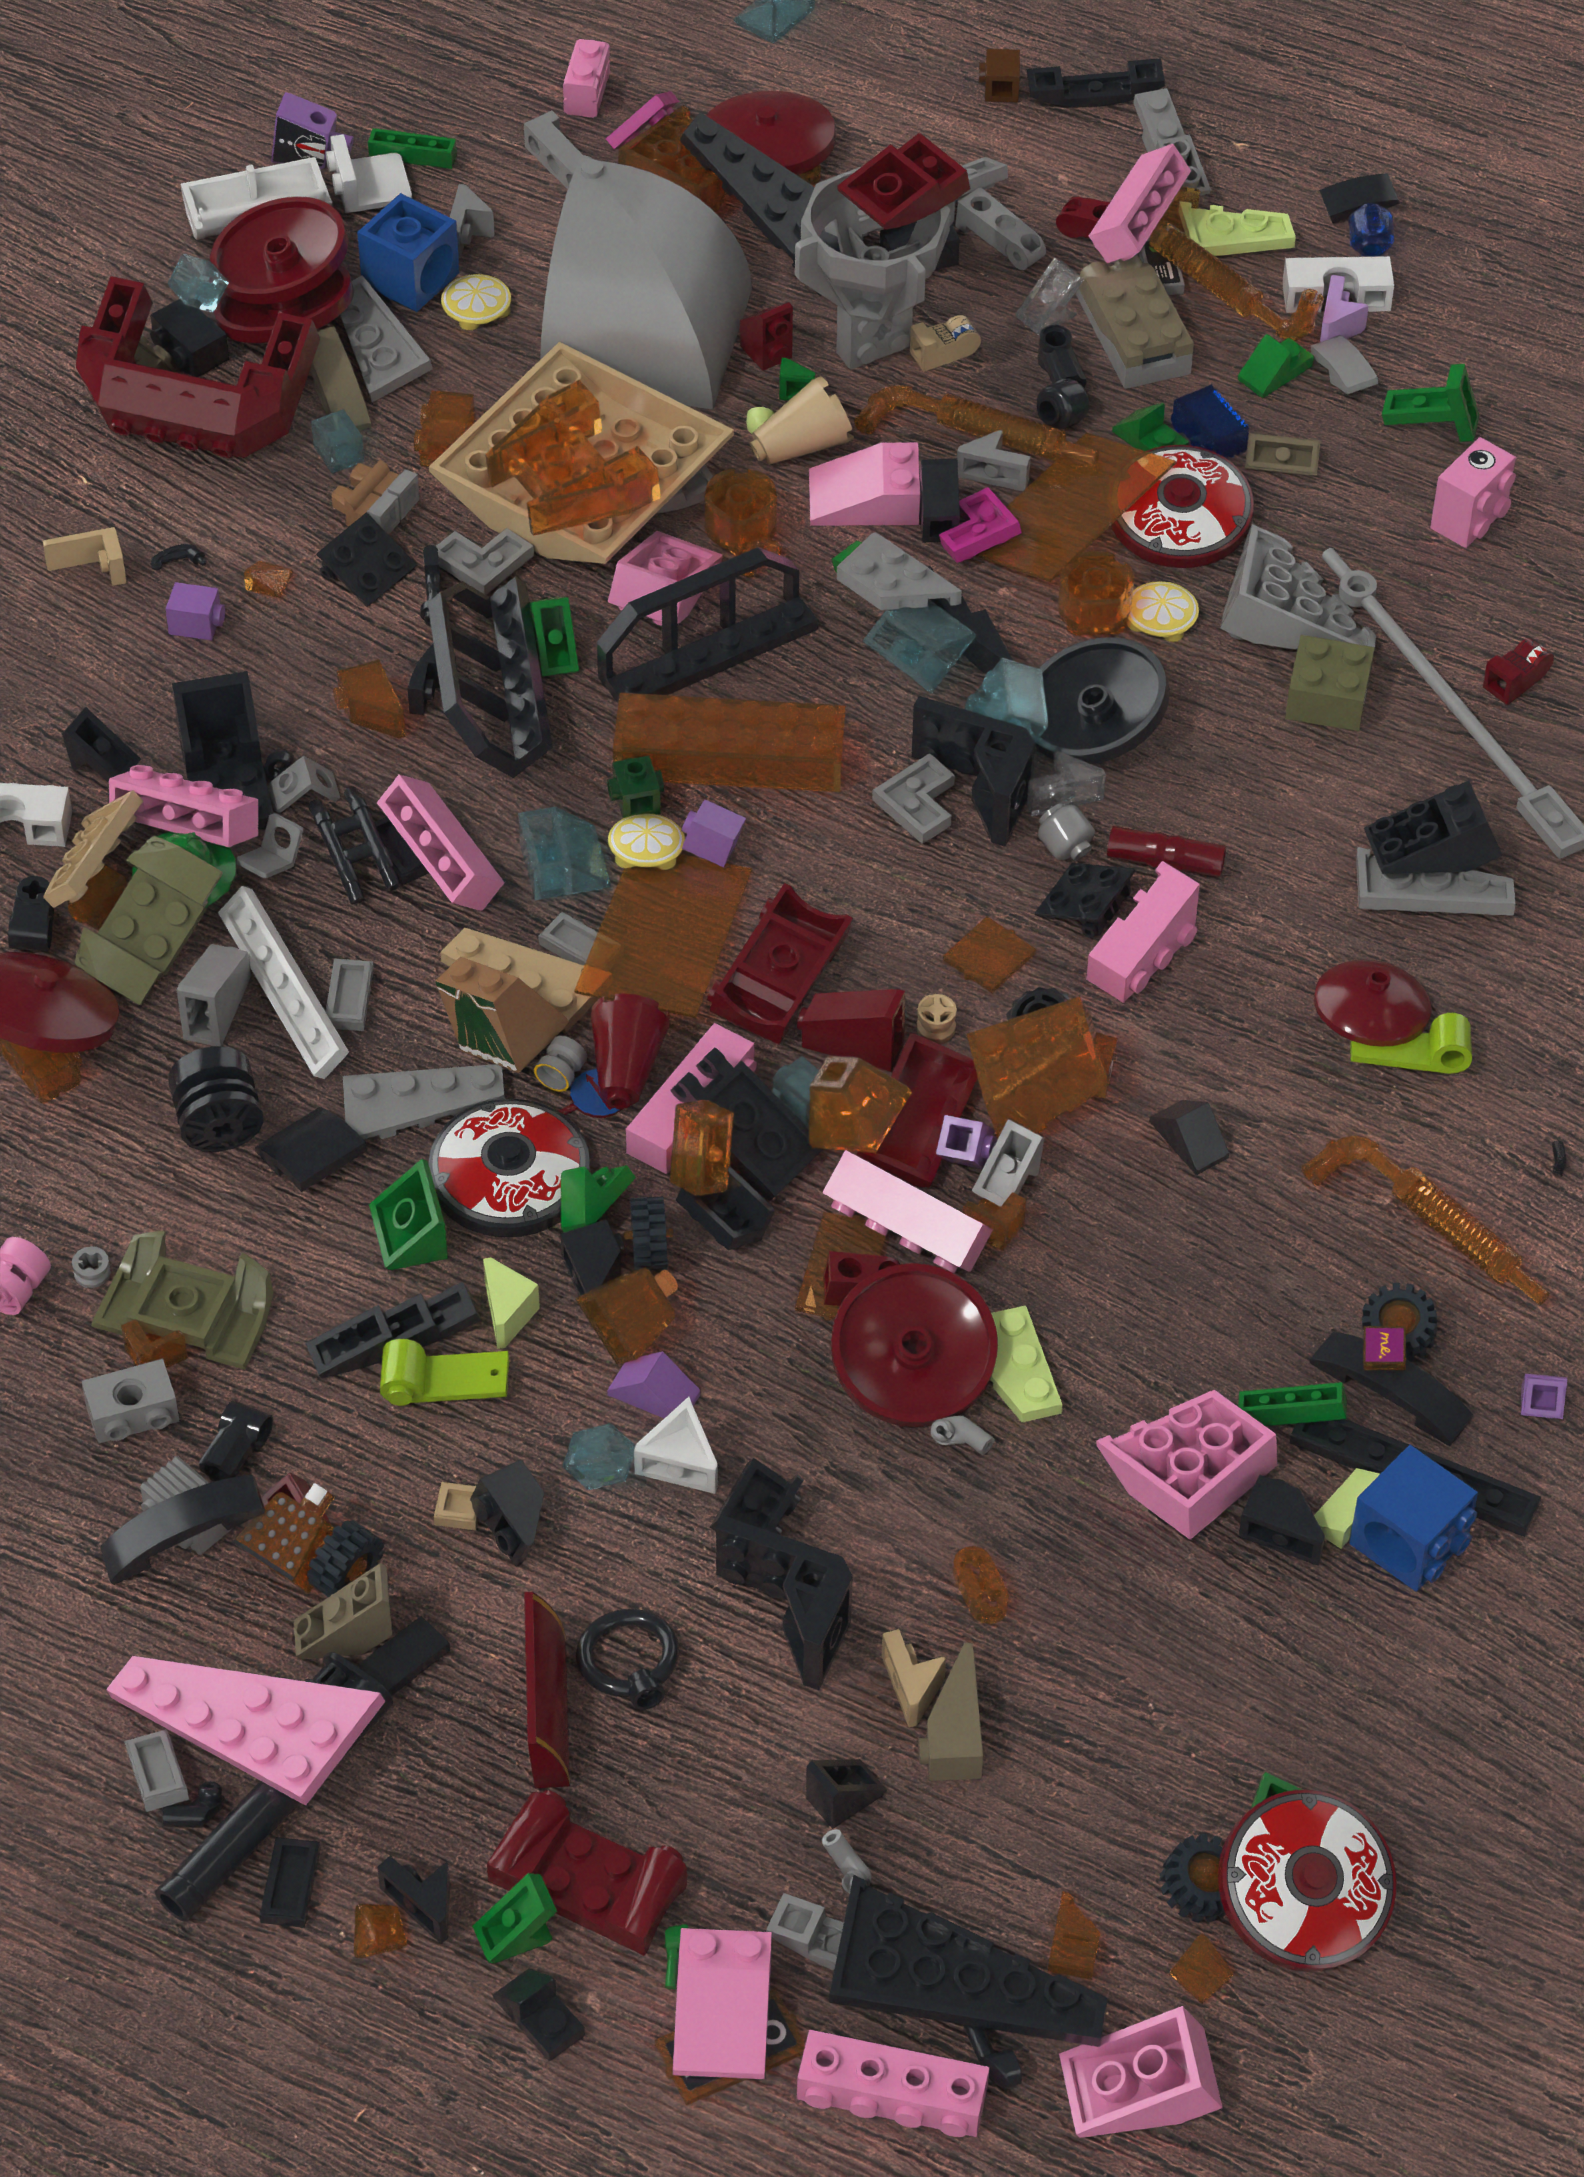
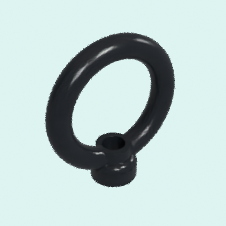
M640 1609L616 1610L597 1618L584 1630L576 1649L578 1669L590 1686L608 1695L629 1697L633 1706L638 1710L655 1707L664 1699L665 1690L662 1684L675 1670L679 1658V1643L672 1627L660 1616ZM639 1626L654 1633L661 1642L662 1656L656 1667L652 1671L648 1669L638 1670L632 1673L628 1680L615 1679L602 1673L595 1665L593 1659V1651L598 1640L615 1628Z

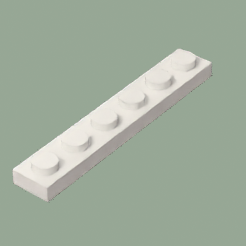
M241 886L220 909L218 914L239 950L249 953L252 972L313 1076L325 1079L346 1057L349 1051L253 889Z

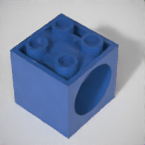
M402 193L396 196L357 232L361 276L363 275L376 292L415 312H418L459 274L456 220Z
M1409 1445L1357 1497L1349 1544L1417 1592L1427 1581L1433 1583L1440 1577L1446 1567V1561L1453 1554L1459 1556L1469 1546L1472 1540L1470 1528L1477 1517V1512L1474 1509L1478 1492L1415 1447Z

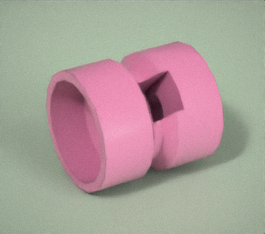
M7 1238L0 1248V1312L7 1315L20 1313L32 1296V1289H36L51 1268L46 1254L37 1246L22 1238Z

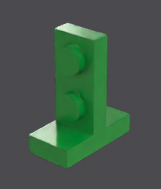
M1451 364L1446 387L1387 390L1382 411L1384 425L1454 421L1460 442L1474 441L1480 417L1465 364Z

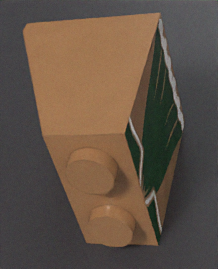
M461 956L435 980L461 1051L517 1073L523 1070L569 1024L567 1018L520 978Z

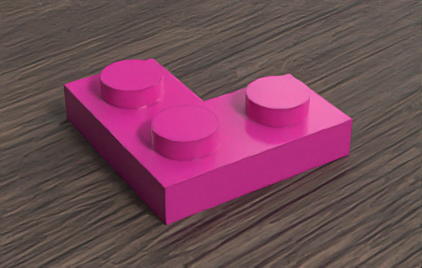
M672 91L656 94L611 133L606 140L613 149L622 148L623 146L626 149L631 148L643 137L640 133L642 129L647 125L654 127L657 124L662 125L676 113L673 107L680 101Z
M987 487L959 500L960 515L966 522L939 534L943 548L956 563H959L963 560L971 559L976 554L997 544L1005 543L1022 532L1019 521Z

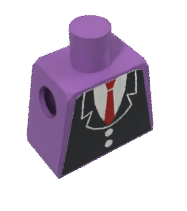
M285 92L276 113L271 162L282 164L316 157L319 168H326V151H331L330 136L342 135V133L335 132L337 121L335 111ZM344 134L350 155L354 137Z

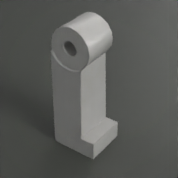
M552 110L524 123L525 148L568 189L579 157L593 158L582 155L560 132V118Z
M977 188L958 201L955 226L964 233L972 230L1004 256H1008L1010 262L1019 270H1025L1045 256L1046 247L1042 238L983 188Z

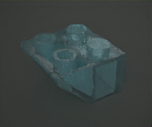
M928 599V607H903L885 611L863 639V642L880 657L932 694L976 637V634Z
M1001 658L994 669L987 672L983 683L977 691L968 697L965 710L1025 727L1034 742H1036L1048 727L1042 670Z
M558 807L518 813L519 842L535 900L611 887L595 825Z

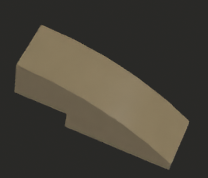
M335 327L318 330L320 341L310 373L314 379L315 391L337 436L370 428L371 420L361 390Z

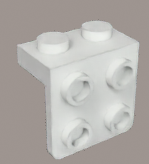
M344 134L330 136L331 151H326L327 166L329 172L335 173L332 174L335 195H341L345 213L385 207L400 193L412 198L400 154L390 153L351 159Z

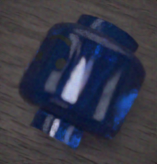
M1367 203L1351 214L1348 220L1350 245L1356 252H1359L1364 257H1378L1383 255L1393 245V216L1388 209L1375 203Z

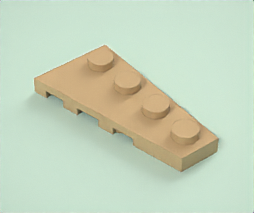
M464 928L441 951V962L448 966H451L461 956L520 978L567 1018L569 1024L561 1031L563 1033H566L613 984L612 974L468 928Z

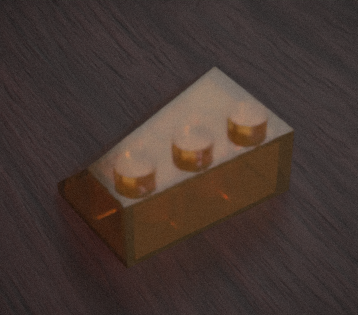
M685 105L619 148L618 164L632 166L663 177L699 198L714 212L719 210L727 196V193L722 188L723 182L713 171H706L680 142L683 132L693 121L690 117V110Z
M1080 996L967 1034L984 1103L997 1138H999L1008 1119L1039 1134L1048 1128L1046 1124L1065 1111H1073L1110 1085L1091 1015Z

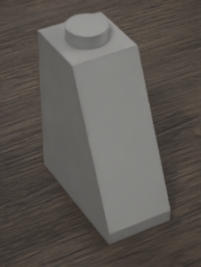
M210 944L179 983L176 991L184 1040L211 1046H222L251 978L249 953L247 951L231 946L224 947Z

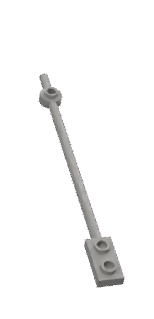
M1333 548L1325 550L1322 554L1323 560L1340 579V599L1349 606L1364 607L1515 786L1523 796L1518 798L1516 809L1557 858L1561 859L1584 849V824L1550 785L1539 790L1535 788L1375 598L1377 588L1375 578L1365 571H1352Z

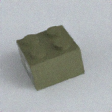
M1301 635L1288 691L1285 719L1359 731L1370 682L1375 647Z

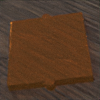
M986 916L943 955V961L964 974V979H971L993 993L1036 954V948L1016 936L1014 930H1007Z

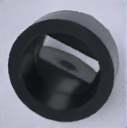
M285 749L272 751L268 755L264 767L266 776L271 780L275 779L296 762L294 755L285 751ZM277 762H283L280 769L275 766Z

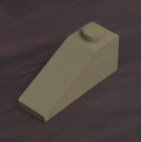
M973 1643L963 1644L928 1717L926 1738H918L919 1764H928L929 1781L982 1778L983 1750Z

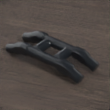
M349 786L345 789L344 796L353 813L352 816L332 822L328 810L318 799L312 800L308 805V809L322 835L350 903L357 904L364 901L365 897L352 866L355 862L373 856L387 891L399 888L401 883L364 797L356 787ZM361 829L366 842L345 850L339 836Z

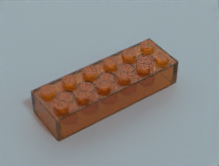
M620 693L613 744V762L650 755L654 770L660 769L663 782L841 792L846 705Z

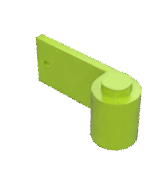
M1445 1013L1434 1019L1429 1033H1422L1414 1040L1396 1046H1371L1350 1040L1351 1062L1448 1074L1459 1073L1466 1070L1472 1063L1470 1022L1461 1014Z
M409 1339L391 1340L383 1347L380 1394L391 1404L397 1406L421 1402L507 1397L510 1355L508 1351L426 1356L423 1347L415 1341Z

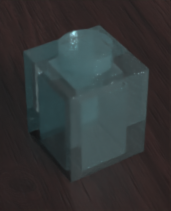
M182 254L167 284L185 305L214 313L229 282L211 261Z
M344 409L311 421L313 447L332 474L365 462L362 435Z
M803 1056L792 1064L781 1067L773 1077V1093L807 1128L835 1108V1083Z
M611 1423L574 1432L562 1467L587 1490L624 1482L627 1480L636 1445Z

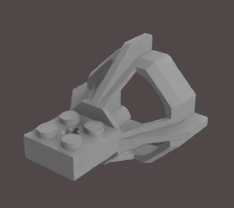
M861 167L816 183L801 220V241L795 245V276L799 281L837 305L836 353L850 370L910 347L913 306L925 300V279L929 278L936 269L950 231V225L954 221L955 201L939 211L918 220L907 245L889 252L880 246L867 247L863 241L857 211L860 209L837 190V185ZM833 220L835 222L840 252L829 247L820 238L824 228Z

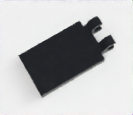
M714 1047L696 1065L704 1076L713 1080L704 1088L699 1080L692 1073L688 1072L670 1091L679 1101L692 1106L685 1115L771 1201L826 1146L742 1060L733 1067L726 1060L725 1056Z

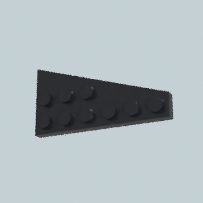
M700 112L683 132L680 142L706 171H713L723 182L722 188L729 196L733 194L744 205L742 211L776 248L783 249L793 260L792 266L795 268V245L801 241V220L815 187ZM824 228L820 235L821 240L829 247L840 252L838 237L825 232ZM867 232V233H865V234H862V236H863V241L865 240V238L868 236V234H869L870 232Z

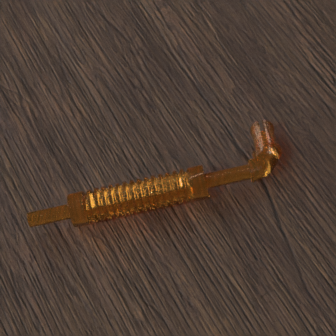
M1166 221L1161 225L1157 224L1151 233L1149 246L1163 255L1168 261L1173 262L1180 270H1183L1189 277H1192L1193 280L1197 281L1209 292H1212L1222 302L1227 303L1229 307H1232L1242 317H1248L1253 313L1276 330V336L1284 340L1291 338L1297 341L1314 331L1316 326L1315 319L1324 299L1323 295L1319 294L1316 301H1314L1318 291L1305 289L1301 293L1296 312L1292 313L1290 319H1283L1261 302L1263 292L1249 283L1244 277L1239 276L1237 272H1234L1228 265H1225L1224 262L1220 261L1208 250H1205L1200 244L1190 239L1188 235H1185L1184 232L1180 231L1171 222Z
M905 385L888 386L877 393H873L868 398L867 405L854 419L856 428L862 433L870 425L866 430V434L869 435L876 430V427L888 411H892L898 406L906 407L911 405L936 413L937 423L940 425L955 428L980 438L1002 430L1003 445L1011 448L1015 447L1017 450L1021 449L1023 452L1027 451L1029 454L1033 453L1035 456L1039 455L1041 458L1051 461H1057L1060 455H1065L1095 465L1099 458V451L1066 441L1064 430L1052 426L1048 427L1046 424L1042 425L1039 422L1036 423L1033 420L1030 421L1027 418L1024 419L1009 412L999 411L996 408L993 409L990 406L987 407L984 404L981 405L978 402L975 403L972 400L969 401L950 393L945 394L939 400L912 391L911 386Z
M1356 1135L1342 1137L1338 1140H1330L1326 1144L1325 1149L1309 1162L1302 1165L1301 1169L1305 1178L1310 1181L1315 1176L1316 1178L1312 1180V1184L1319 1186L1343 1164L1349 1165L1355 1159L1362 1162H1370L1394 1183L1392 1195L1404 1205H1407V1208L1412 1210L1414 1214H1417L1420 1219H1424L1425 1223L1429 1224L1437 1233H1440V1236L1446 1238V1241L1450 1242L1453 1247H1457V1250L1463 1252V1255L1474 1262L1476 1266H1480L1479 1268L1482 1271H1486V1274L1497 1284H1503L1510 1280L1538 1305H1542L1548 1299L1550 1293L1520 1268L1523 1258L1511 1246H1508L1505 1241H1502L1499 1236H1495L1494 1232L1490 1231L1482 1222H1479L1476 1217H1473L1459 1203H1456V1200L1446 1194L1444 1190L1439 1189V1186L1428 1179L1419 1169L1413 1166L1404 1171L1379 1150V1144L1375 1141Z

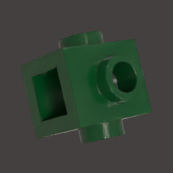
M650 755L612 762L613 778L607 779L608 793L611 801L617 800L622 818L640 814H661L660 792H664V782L661 770H654Z

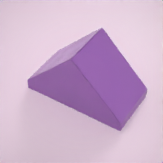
M662 1351L627 1359L607 1390V1395L665 1418L688 1397L694 1406L700 1396V1389Z

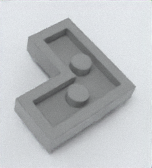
M507 528L482 548L456 531L436 545L438 548L439 567L485 595L534 556V545Z
M929 753L873 789L872 800L921 844H924L951 826L952 816L935 802L933 798L954 785L955 775Z

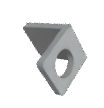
M304 755L268 784L274 811L278 813L283 812L310 789L334 802L340 799L332 771ZM316 773L326 781L328 788L320 782Z
M276 813L269 815L261 847L238 856L236 864L262 878H269L294 867L303 834V827ZM277 827L285 828L290 834L291 842L287 848L279 846L275 840L274 833Z

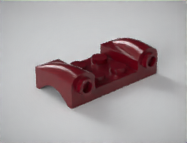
M786 883L782 885L774 900L768 898L759 915L760 922L723 980L717 979L707 997V1001L711 1002L710 1012L780 1045L797 1018L801 1005L828 962L833 960L845 941L853 917L847 914H828L813 908L802 900L793 888Z
M545 1790L543 1793L532 1792L487 1863L488 1882L507 1891H510L528 1873L540 1874L556 1907L557 1912L555 1914L643 1956L649 1950L655 1932L667 1909L687 1887V1867L683 1862V1856L676 1849L666 1845H662L660 1848L649 1847L645 1855L642 1856L570 1822V1812L566 1807L565 1800L550 1790Z

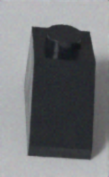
M607 1220L560 1234L561 1258L581 1303L592 1319H595L596 1315L601 1312L611 1294L610 1288L618 1282L621 1276V1258L626 1256L621 1235L619 1233H612ZM600 1292L605 1294L604 1300L598 1298ZM587 1298L592 1299L593 1304L591 1306L586 1304Z
M1259 1475L1242 1512L1238 1537L1319 1566L1325 1535L1300 1489L1290 1486L1281 1479H1271Z

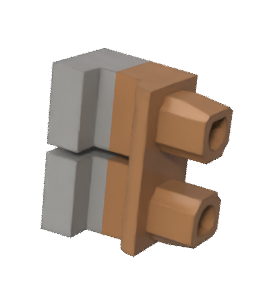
M379 460L374 467L358 463L350 475L351 485L355 488L352 490L339 485L332 492V506L346 514V526H350L367 512L389 535L400 523V519L402 520L419 501L418 474L406 469L401 474L390 471L388 465L382 460Z

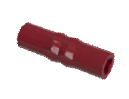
M1112 826L1107 848V858L1146 864L1153 868H1157L1164 861L1178 871L1221 877L1226 856V845L1192 840L1180 835L1169 836L1162 832H1147Z

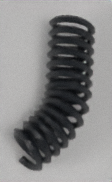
M1558 1140L1552 1143L1555 1159L1552 1172L1562 1177L1566 1166V1153L1564 1143Z

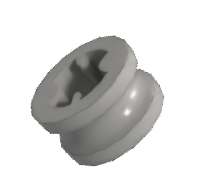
M93 1246L84 1247L73 1256L74 1278L79 1285L86 1288H95L105 1284L109 1279L111 1271L108 1255L101 1248ZM89 1265L91 1267H95L98 1265L99 1267L96 1270L90 1267L84 1270V1266Z

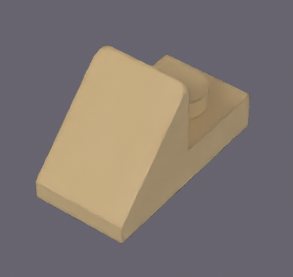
M897 1629L882 1634V1659L907 1725L910 1728L918 1725L945 1678L946 1658L940 1657L917 1664L912 1644L905 1645L900 1630Z

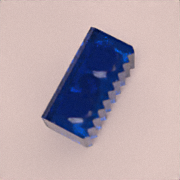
M1212 384L1174 399L1173 413L1171 415L1172 425L1177 433H1184L1191 442V446L1211 450L1226 459L1228 457L1232 458L1235 454L1239 455L1240 452L1244 453L1247 450L1248 424H1245L1244 419L1241 420L1240 415L1233 411L1232 406L1225 402L1224 397H1221V394L1217 392V389L1213 388Z

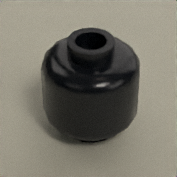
M1061 379L1046 386L1039 392L1036 404L1039 418L1048 427L1054 430L1066 429L1079 423L1086 417L1089 411L1088 394L1077 381Z

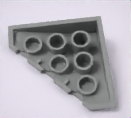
M1251 525L1223 611L1220 629L1225 630L1235 639H1245L1254 644L1298 649L1301 635L1375 647L1376 635L1369 627H1363L1362 630L1356 627L1355 621L1351 618L1354 611L1340 599L1338 594H1333L1332 597L1326 595L1324 588L1321 586L1324 579L1308 562H1302L1301 565L1295 562V558L1291 554L1293 547L1285 538L1256 525Z

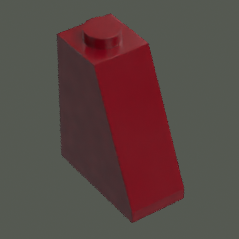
M888 989L815 993L809 1007H803L798 1017L797 1029L802 1031V1048L891 1072L904 1046L905 991Z

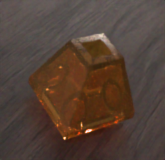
M828 1056L810 1084V1145L812 1148L876 1153L910 1097L911 1090L906 1085L861 1058Z

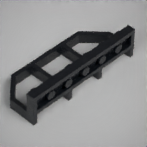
M757 547L628 602L597 641L599 680L622 710L628 713L818 630L817 617L799 597V569L789 558ZM764 565L784 572L783 598L787 602L736 623V577ZM720 585V626L723 629L678 648L677 603ZM662 609V650L665 654L613 677L614 651L641 618Z
M514 577L489 597L462 581L440 592L427 602L443 712L476 758L514 778L553 748L526 583ZM454 598L488 619L493 616L498 651L451 624L447 601ZM454 648L496 673L501 670L506 700L457 673ZM461 698L503 722L509 719L515 756L490 743L462 704Z

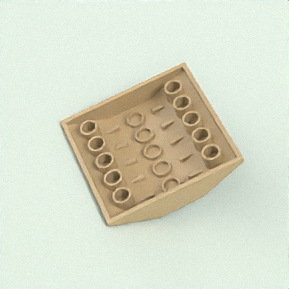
M558 342L429 466V472L489 528L498 533H501L506 528L534 545V552L549 559L606 564L734 436V429Z

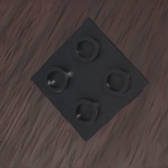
M367 512L316 554L322 560V567L319 571L323 578L326 580L339 578L366 607L370 606L417 566Z
M1071 863L1036 910L1035 916L1080 920L1082 925L1081 932L1086 937L1094 938V936H1099L1108 923L1107 921L1114 917L1115 913L1120 909L1122 902L1131 894L1132 882L1130 878L1136 872L1135 868Z

